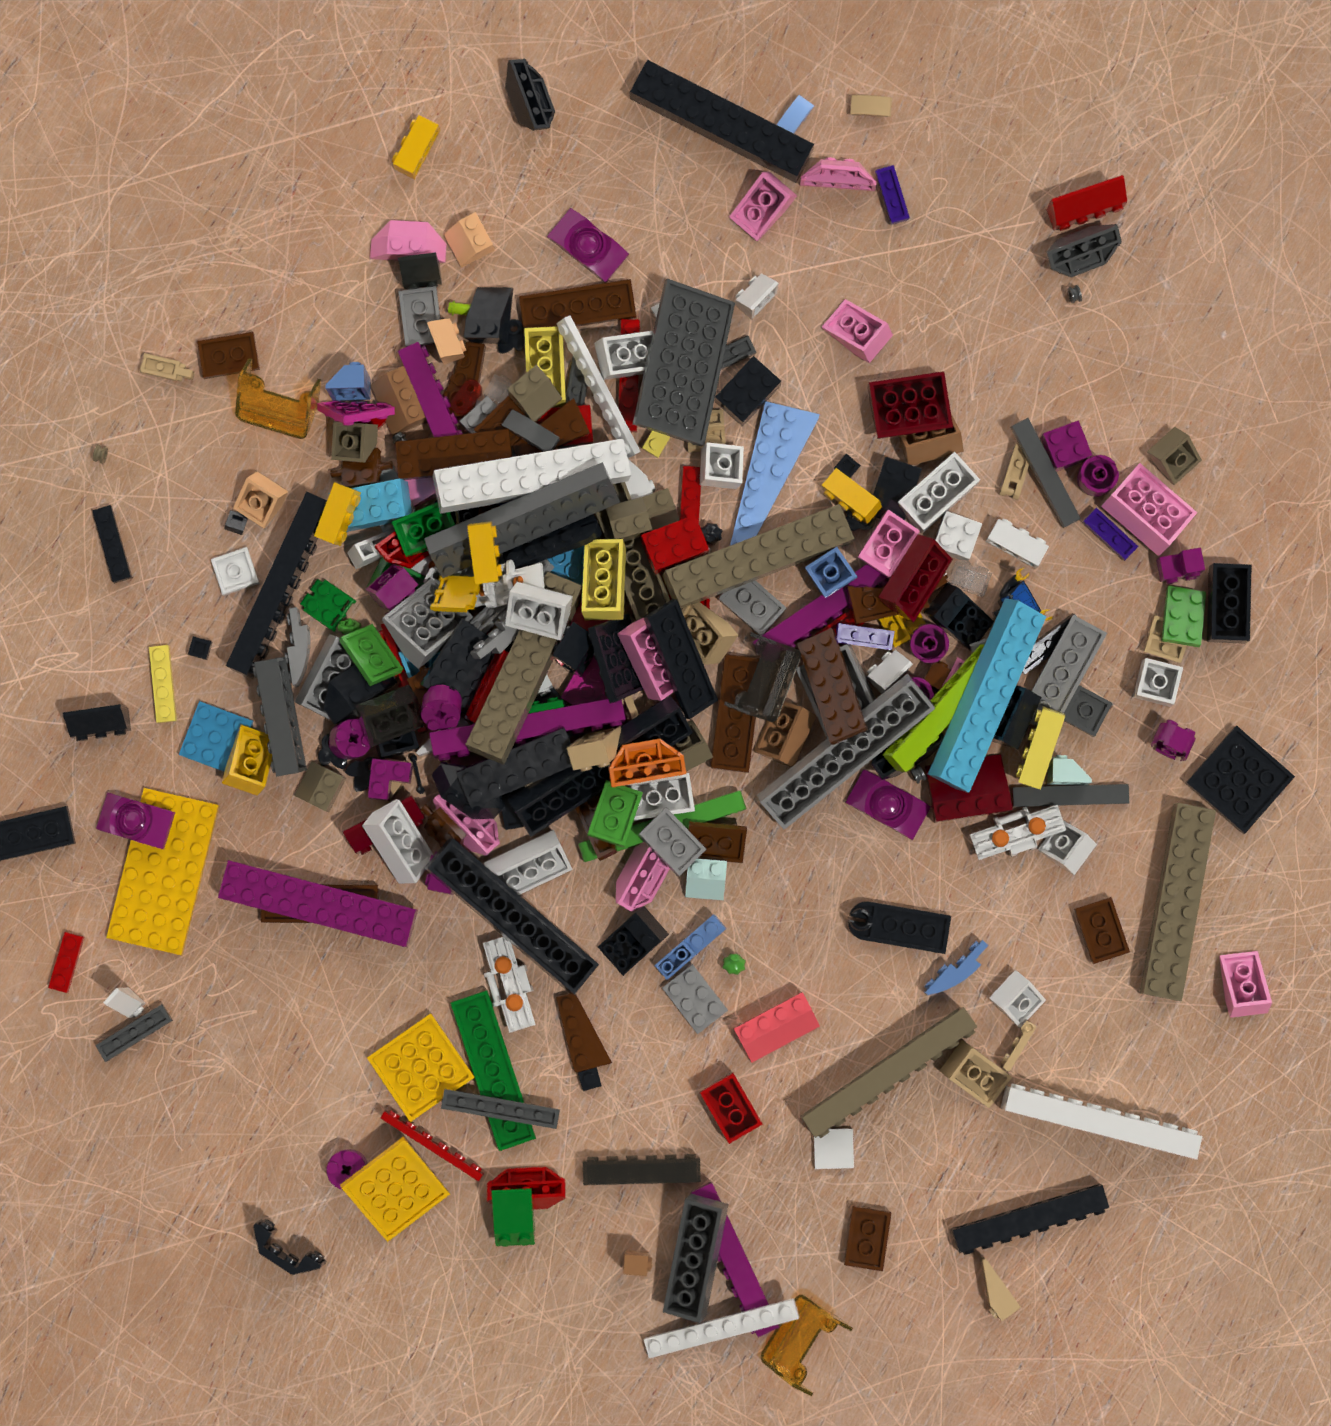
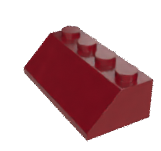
M918 534L878 598L888 608L914 623L953 559L935 539Z
M410 796L400 801L415 826L422 825V820L426 818L420 810L421 808L416 798ZM366 820L343 831L344 836L356 854L361 853V855L372 851L371 847L374 846L362 826Z

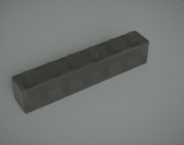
M666 1154L665 1158H657V1155H645V1159H638V1155H628L626 1159H618V1156H606V1160H599L598 1156L587 1157V1160H583V1185L701 1182L700 1157H696V1154H684V1158H677V1154Z

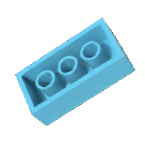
M399 478L351 488L361 492V500L354 510V519L348 526L347 532L390 524L394 520L411 514L412 507L408 481Z

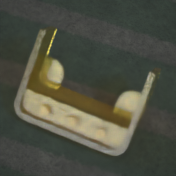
M248 358L238 375L236 417L244 423L298 439L305 438L310 431L317 403H319L321 379H317L311 392L305 391L301 394L299 400L264 390L265 383L263 379L251 374L252 359Z
M798 1295L794 1300L800 1318L779 1324V1328L774 1331L761 1353V1361L790 1386L812 1396L813 1392L802 1384L807 1376V1368L801 1362L821 1330L831 1333L838 1325L849 1331H852L853 1328L805 1295Z

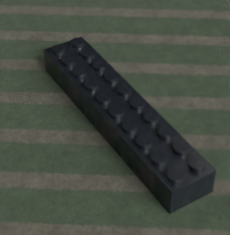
M649 60L646 61L630 90L631 100L794 183L798 181L814 149V143Z
M306 491L228 659L226 666L232 671L253 679L254 662L262 661V659L267 657L270 641L273 642L277 635L276 628L278 624H282L285 618L284 611L286 607H290L293 601L292 594L294 589L297 590L300 586V576L302 572L305 573L308 569L309 562L307 561L310 555H314L317 549L316 542L318 538L314 537L327 500Z
M668 696L621 726L616 754L622 745L654 739H661L672 747L693 732L678 704L671 696ZM598 765L592 766V769L582 772L580 769L573 770L571 766L533 782L507 800L531 837L602 792L606 780L610 781L608 770L610 765L600 768Z
M449 838L424 867L425 870L570 994L575 995L599 964L455 839Z

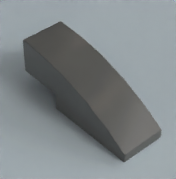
M511 410L502 424L504 428L509 429L510 432L542 452L552 451L560 441L558 436L514 410Z

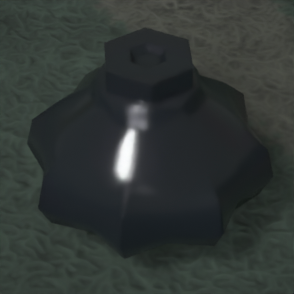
M707 523L704 527H701L707 544L715 545L722 539L721 534L723 530L718 527L717 523Z

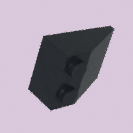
M477 287L466 317L465 339L472 343L508 344L513 298L512 287Z
M885 457L873 496L879 499L882 508L875 515L876 518L881 519L883 514L890 510L905 520L906 515L898 501L917 485L922 468Z

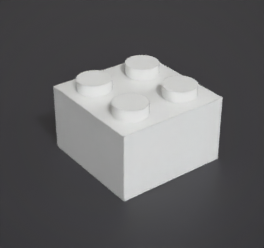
M707 442L701 448L700 485L737 489L742 484L744 447Z
M946 511L935 540L950 557L968 562L982 523Z
M1148 658L1143 659L1133 698L1168 707L1173 706L1183 667Z

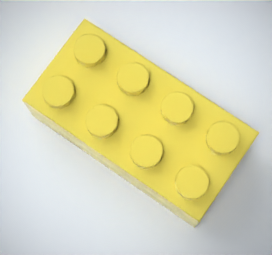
M558 327L524 328L526 373L537 365L550 379L562 397V400L553 407L564 406L566 404L563 336L559 333Z
M599 539L584 545L582 614L585 620H623L626 547L623 539Z
M1043 706L1041 710L1037 709L1034 722H1037L1035 729L1031 728L1028 740L1031 742L1029 747L1025 746L1022 758L1025 759L1023 765L1019 764L1016 772L1019 783L1041 790L1065 719L1064 713Z

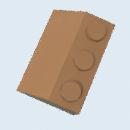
M404 366L387 372L370 385L377 402L387 403L395 407V415H389L386 418V423L392 436L427 423Z
M953 416V428L899 436L902 451L908 464L918 465L922 462L949 456L954 452L956 454L964 452L962 435Z
M776 699L754 752L789 767L794 766L817 715L803 707Z

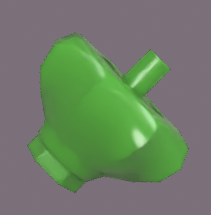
M348 618L339 622L338 630L347 635L361 629L362 625L356 620Z
M730 954L723 959L724 964L722 968L728 974L738 975L745 970L746 961L740 954Z

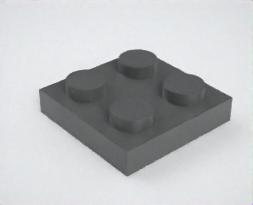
M1079 685L1064 712V722L1095 737L1113 703Z

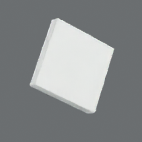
M247 547L211 559L223 596L260 584Z
M853 1128L829 1129L830 1132L824 1137H814L815 1169L854 1168Z

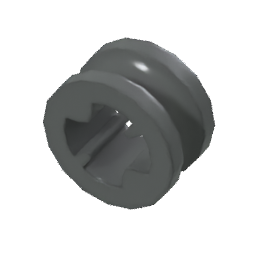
M1075 285L1074 288L1068 287L1070 302L1072 304L1075 301L1081 302L1082 294L1079 286Z
M919 764L916 765L915 769L912 768L910 770L917 784L920 783V780H926V776Z

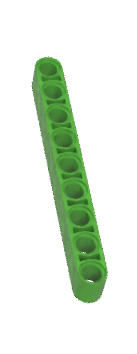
M737 791L694 805L695 811L674 814V816L688 829L689 821L707 823L746 810L747 808L741 791ZM653 819L633 825L625 847L616 845L617 852L644 842L638 834ZM590 840L578 844L583 862L598 858Z

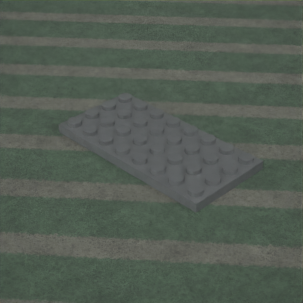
M670 279L664 281L633 425L700 447L704 446L735 302Z

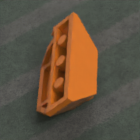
M661 739L622 745L608 767L611 787L686 774L684 755Z

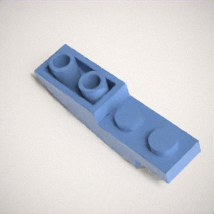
M713 914L654 966L668 980L727 928Z
M980 940L979 943L975 941L969 947L971 952L966 957L962 955L956 962L958 966L956 968L952 964L947 966L944 964L937 971L939 976L935 980L931 978L924 986L926 990L923 993L926 995L939 993L967 979L981 966L976 959L988 947V944L983 940Z

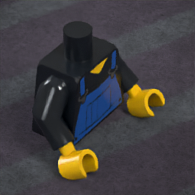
M1022 567L1016 572V575L1005 582L999 593L1000 599L998 604L1001 607L1005 599L1019 600L1045 615L1050 609L1041 611L1024 581L1029 577V574L1025 577L1021 575V570L1024 569ZM1000 609L992 612L995 620L998 616ZM1053 616L1046 618L1045 621L1051 620Z

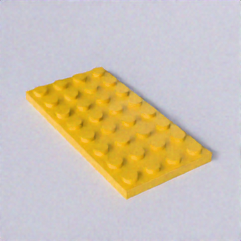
M144 788L140 802L175 812L164 849L133 840L130 841L106 938L183 956L220 805Z

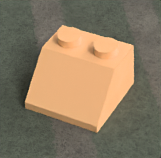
M476 212L459 220L444 234L461 268L495 251L493 243Z
M450 318L427 322L443 365L465 357L463 352L466 351L463 340L459 341L456 335L460 333L456 322L452 324Z
M256 472L246 478L233 509L262 528H266L282 507L288 491L259 472Z

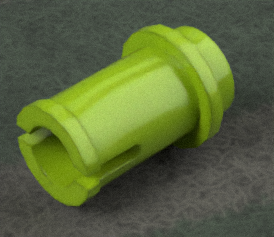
M453 300V302H449L448 313L452 314V316L454 314L467 316L471 304L455 303Z

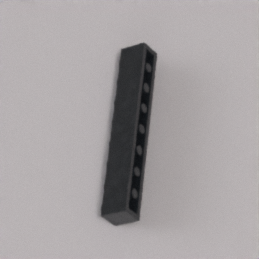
M1096 1184L953 1227L951 1231L957 1251L967 1255L975 1252L974 1249L978 1247L987 1249L993 1247V1243L998 1241L1003 1244L1012 1241V1237L1018 1235L1019 1238L1030 1236L1031 1231L1038 1230V1232L1049 1230L1051 1225L1056 1224L1059 1227L1068 1224V1220L1071 1219L1076 1221L1086 1219V1215L1094 1213V1215L1103 1214L1106 1212L1105 1209L1110 1207L1103 1185Z

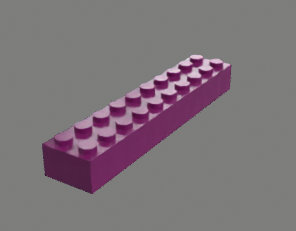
M605 699L528 714L514 743L515 747L562 727H565L567 734L572 733V736L582 735L585 730L590 729L591 732L599 731L606 726H610V728L621 727L622 723L625 722L622 700L609 703V700ZM475 724L430 732L434 758H438L439 761L450 760V756L458 755V758L470 756L469 752L471 751L468 750L466 743Z
M230 860L227 862L218 894L220 899L402 947L409 946L418 912L417 909Z

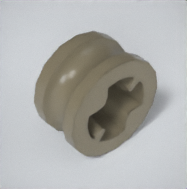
M97 445L94 450L93 461L97 462L99 460L103 464L108 455V448H101V445Z

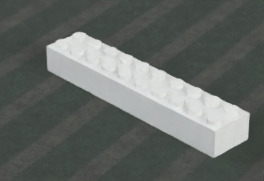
M617 439L434 470L433 481L440 513L511 502L603 462L613 484L628 482L631 472L624 440Z
M1013 1083L1011 1087H1005L1000 1108L1005 1111L1193 1159L1198 1158L1203 1136L1197 1135L1198 1131L1185 1127H1182V1130H1178L1179 1126L1165 1122L1161 1126L1157 1120L1144 1117V1121H1142L1140 1116L1126 1112L1125 1116L1120 1115L1121 1111L1106 1108V1111L1101 1110L1102 1106L1091 1103L1083 1106L1082 1101L1068 1098L1067 1102L1063 1100V1096L1049 1093V1097L1044 1096L1045 1092L1032 1088L1028 1092L1025 1091L1024 1086Z

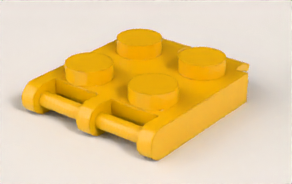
M442 575L439 577L440 584L434 593V603L430 606L432 611L467 613L468 610L474 609L477 601L476 595L479 594L481 584H475L474 577L447 576L443 578Z

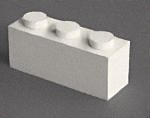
M998 519L986 542L1036 569L1049 547L1046 545V541L1039 537H1031L1025 529L1019 528L1018 530L1006 519Z

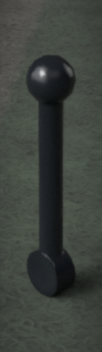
M411 755L410 761L413 762L418 784L417 792L423 794L425 789L422 787L416 762L417 756Z

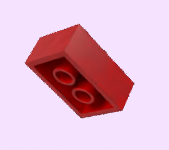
M696 515L641 535V542L654 575L709 553V547Z
M733 1072L700 1091L702 1098L729 1144L763 1125Z

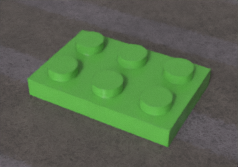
M1175 586L1167 587L1162 631L1163 642L1193 647L1201 646L1206 592Z
M373 624L340 638V643L370 686L403 671L402 666Z
M606 780L587 836L624 848L643 792L626 786L611 787L610 781Z

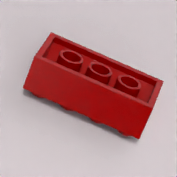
M1121 175L1051 199L1046 211L1053 230L1059 229L1063 231L1070 228L1072 224L1077 223L1081 225L1088 222L1090 218L1095 217V219H1099L1108 212L1113 211V213L1122 211L1128 202L1124 176Z

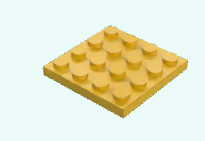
M432 1013L367 1057L410 1122L442 1101L444 1089L456 1091L475 1078Z
M404 1137L340 1184L342 1190L387 1242L450 1195L447 1188Z

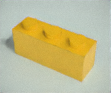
M420 115L411 122L408 136L405 135L401 141L402 147L399 152L394 154L392 159L395 170L413 179L416 178L440 132L438 124Z
M837 468L822 484L823 494L828 499H835L839 502L838 504H840L844 511H851L853 513L852 516L859 522L863 520L868 524L882 508L879 499Z
M334 482L314 537L341 546L346 540L348 526L354 519V510L360 503L361 492Z
M492 521L468 524L475 584L498 582L499 576H502L501 564H497V557H500L499 545H495L494 538L497 537L496 526H492Z

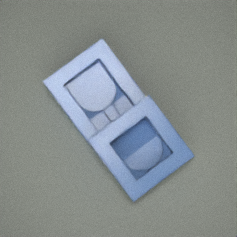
M798 95L777 125L795 133L814 108V105L801 95Z

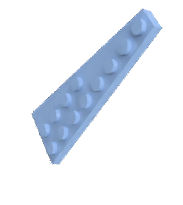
M765 401L730 546L757 536L819 420L820 414Z

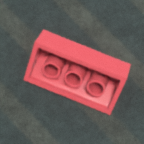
M800 992L733 1029L752 1063L820 1027L803 992Z

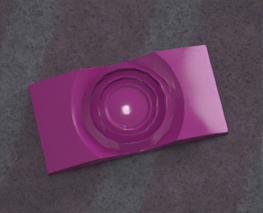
M572 208L567 211L547 236L549 240L604 283L610 279L629 256V253L613 238L603 233L586 217Z
M867 770L862 771L845 802L911 840L914 839L931 806L915 796L897 788L886 780H882Z
M107 792L96 829L164 849L175 812Z

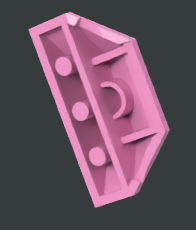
M829 157L825 158V160L821 159L801 176L800 186L875 191L876 181L859 162H855L853 159L837 161L835 158Z
M390 220L371 240L370 259L398 260V257L436 252L439 263H446L447 244L428 222Z
M440 794L433 799L436 810L441 807L467 835L464 838L463 844L470 851L487 855L500 844L497 822L494 819H471L441 798Z
M645 842L634 848L616 881V903L631 912L652 902L670 869Z

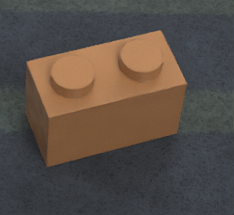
M625 1250L623 1274L647 1276V1271L651 1272L652 1257H648L649 1252Z

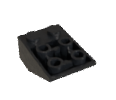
M948 583L931 602L929 608L924 611V614L936 625L942 627L946 633L969 651H971L969 644L980 641L994 623L960 588Z
M643 906L603 941L598 948L624 976L661 943L669 933Z

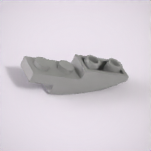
M295 607L289 608L290 614H287L288 625H292L290 641L294 646L287 647L285 657L287 664L290 665V682H292L294 687H298L307 669L311 637L310 627L308 625H301L300 611Z
M507 611L498 616L499 619L495 622L497 628L488 634L489 637L485 641L481 640L473 646L474 649L470 654L474 659H482L490 651L492 653H501L515 639L520 629L505 626Z

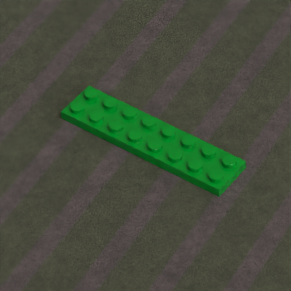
M488 990L451 1002L450 1004L480 1095L525 1103ZM488 1117L499 1151L536 1139L533 1126L530 1124Z

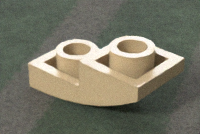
M852 95L850 114L891 117L892 98Z

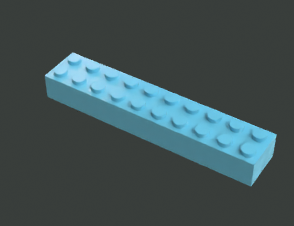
M1004 600L928 775L957 790L970 792L1044 624L1045 615L1019 600Z

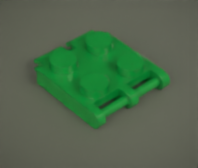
M317 579L310 591L315 593L314 596L307 593L300 604L305 607L303 610L305 613L335 632L337 625L342 618L347 616L346 612L352 604L356 603V600L327 580L321 582ZM349 601L345 609L341 611L346 602ZM339 614L340 616L337 618V620L335 621V623H334L333 626H332V625H331L332 622L334 621V619H335V618L337 617V615Z

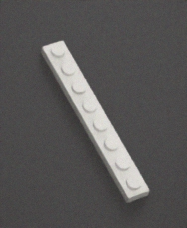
M570 315L563 318L557 323L559 333L564 337L568 350L575 358L576 365L581 370L586 385L590 387L594 400L602 411L603 418L611 428L612 435L616 440H624L627 458L636 455L641 451Z
M792 1298L644 1338L648 1357L653 1358L797 1320L800 1317L795 1300Z

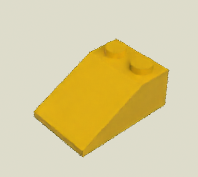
M240 725L225 767L222 784L257 796L266 786L272 761V754L268 751V743L270 742L268 735Z

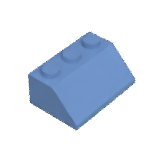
M351 362L349 365H344L326 384V390L332 400H371L370 376L365 366L361 365L360 362Z

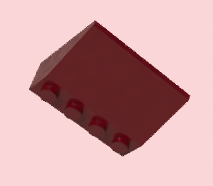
M944 371L869 382L867 389L877 439L953 428Z
M1001 754L984 758L970 792L957 790L928 775L931 765L925 766L934 823L1013 810Z

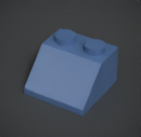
M835 547L805 567L808 576L825 598L858 578L838 547Z

